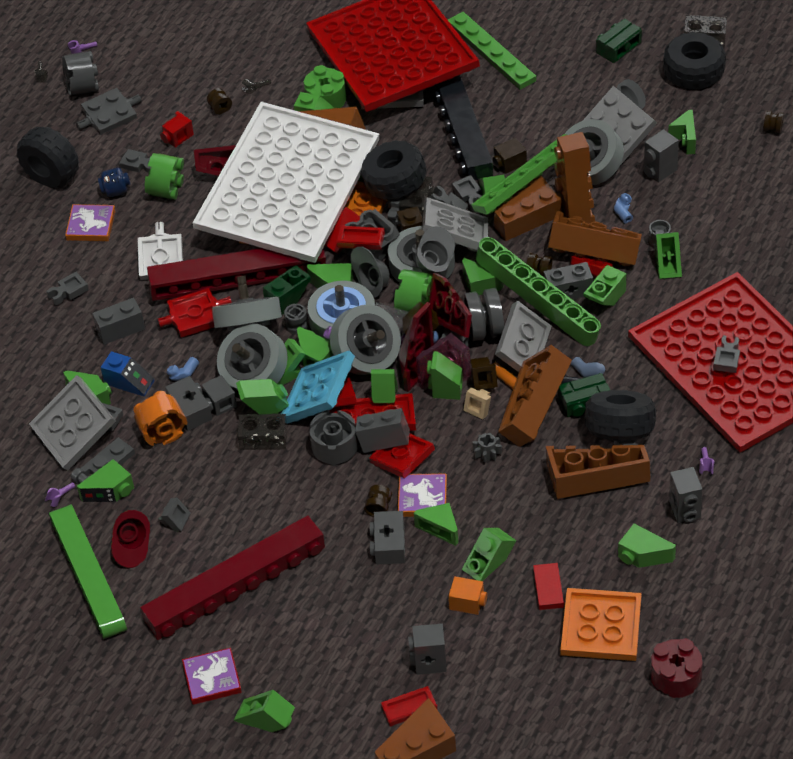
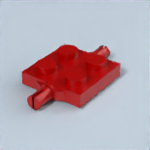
M209 288L167 301L170 315L157 318L158 324L161 328L173 323L180 337L191 335L215 327L212 307L232 303L230 296L217 300L212 296Z

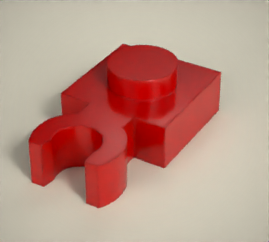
M572 256L571 265L587 262L591 274L595 278H597L606 265L613 267V264L600 261L595 257Z

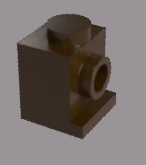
M488 357L470 359L474 389L498 387L496 365H490Z

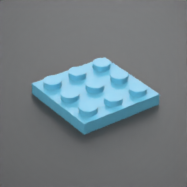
M346 351L301 368L287 399L289 406L282 411L279 420L284 424H288L308 416H314L325 410H331L337 403L338 395L344 387V381L352 368L351 365L355 356L350 351Z

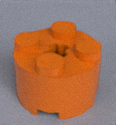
M157 391L142 403L136 404L133 409L135 422L145 441L151 446H154V443L162 442L163 445L176 441L183 435L182 429L188 423L176 399L166 394L165 391Z

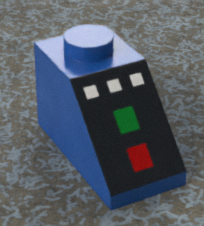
M112 351L100 367L103 381L107 382L109 386L144 397L155 381L154 377L131 357Z

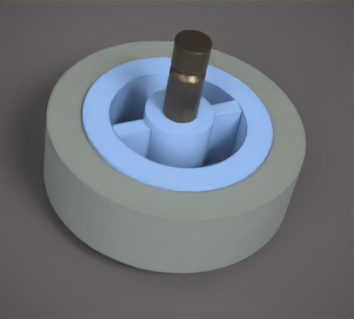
M335 281L321 286L311 295L308 301L307 309L311 330L316 335L325 338L323 334L327 327H332L335 320L343 312L360 305H375L373 295L366 287L352 281Z

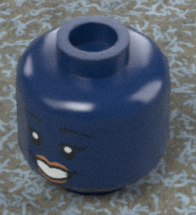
M119 167L103 171L101 177L98 178L102 194H106L109 198L127 193V185H131L128 173H123Z

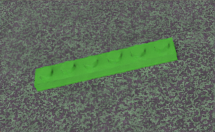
M461 12L448 19L461 38L519 90L536 82V75L466 13Z
M557 140L472 203L474 211L483 214L493 213L497 206L510 200L512 195L518 190L526 188L531 180L540 177L548 167L554 166L557 163L554 147H557Z

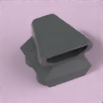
M376 209L364 211L360 215L358 222H349L345 225L384 228L385 235L381 250L368 249L374 258L380 261L388 254L390 242L400 235L395 225ZM343 248V252L351 258L354 248Z

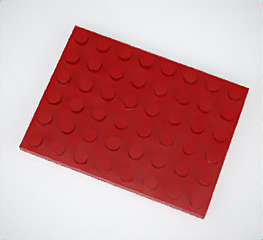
M362 0L306 23L307 29L335 69L343 72L345 83L366 112L480 67L479 59L432 0Z
M738 272L628 330V337L740 453L793 423V326ZM724 335L728 343H733L735 337L739 338L738 350H740V357L736 373L713 370L717 347H721V340Z

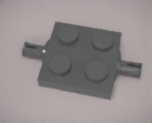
M118 88L112 89L81 104V110L86 115V118L76 122L77 128L81 130L91 125L102 135L136 119L137 114L131 106L141 103L142 99L139 94L127 99Z

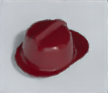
M127 510L121 513L114 523L111 551L115 561L120 566L126 568L136 567L146 558L150 523L147 516L142 512Z

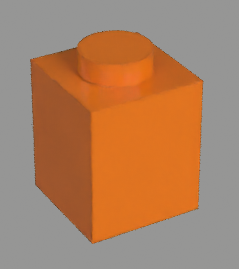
M454 576L449 593V610L478 615L480 607H485L487 601V592H484L483 581Z

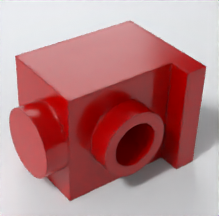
M177 111L174 118L162 125L163 132L160 133L164 143H169L176 148L194 135L192 120Z

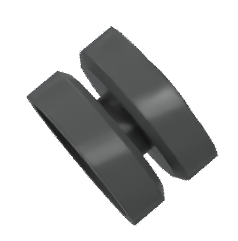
M497 289L484 290L482 293V303L476 291L464 293V303L472 314L469 332L472 342L484 340L486 328L492 339L501 337L504 329V319Z

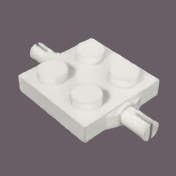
M158 222L155 223V234L149 237L138 238L140 280L148 279V266L183 261L182 235L164 233L163 222H159L160 229Z

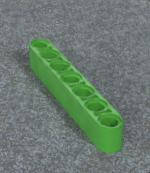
M490 237L480 240L476 261L483 268L577 342L584 346L595 344L601 327L598 319L498 241Z
M70 504L49 512L52 525L55 528L61 545H63L64 552L101 634H103V639L126 631L127 627L73 506Z

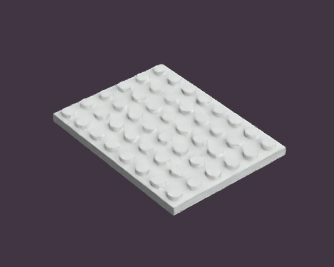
M260 102L194 219L193 228L315 263L361 176L363 160L376 147L379 141V133Z

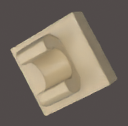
M471 387L466 392L463 410L484 419L489 411L490 392L484 389L478 391Z

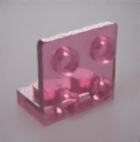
M452 333L439 339L436 344L422 351L416 358L418 384L421 388L428 384L431 374H427L428 360L432 361L434 351L441 353L462 368L464 382L471 378L469 347Z

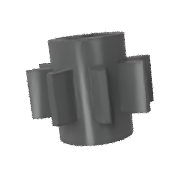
M491 433L479 434L478 441H473L475 458L480 457L484 462L495 461L496 454H502L500 438H495Z

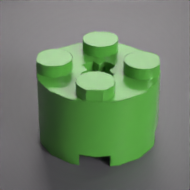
M319 65L306 75L303 81L305 93L320 95L334 108L344 106L346 91L343 72Z
M153 153L148 163L150 167L148 177L145 176V193L176 200L178 195L177 186L182 187L184 175L181 174L184 159Z
M406 269L400 272L398 279L402 280L399 285V289L395 290L394 308L398 314L406 315L419 301L423 304L429 302L433 274Z

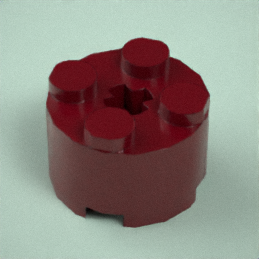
M687 638L671 639L658 643L651 656V682L655 689L669 694V697L683 698L691 695L702 679V655L698 648L694 646L693 641Z

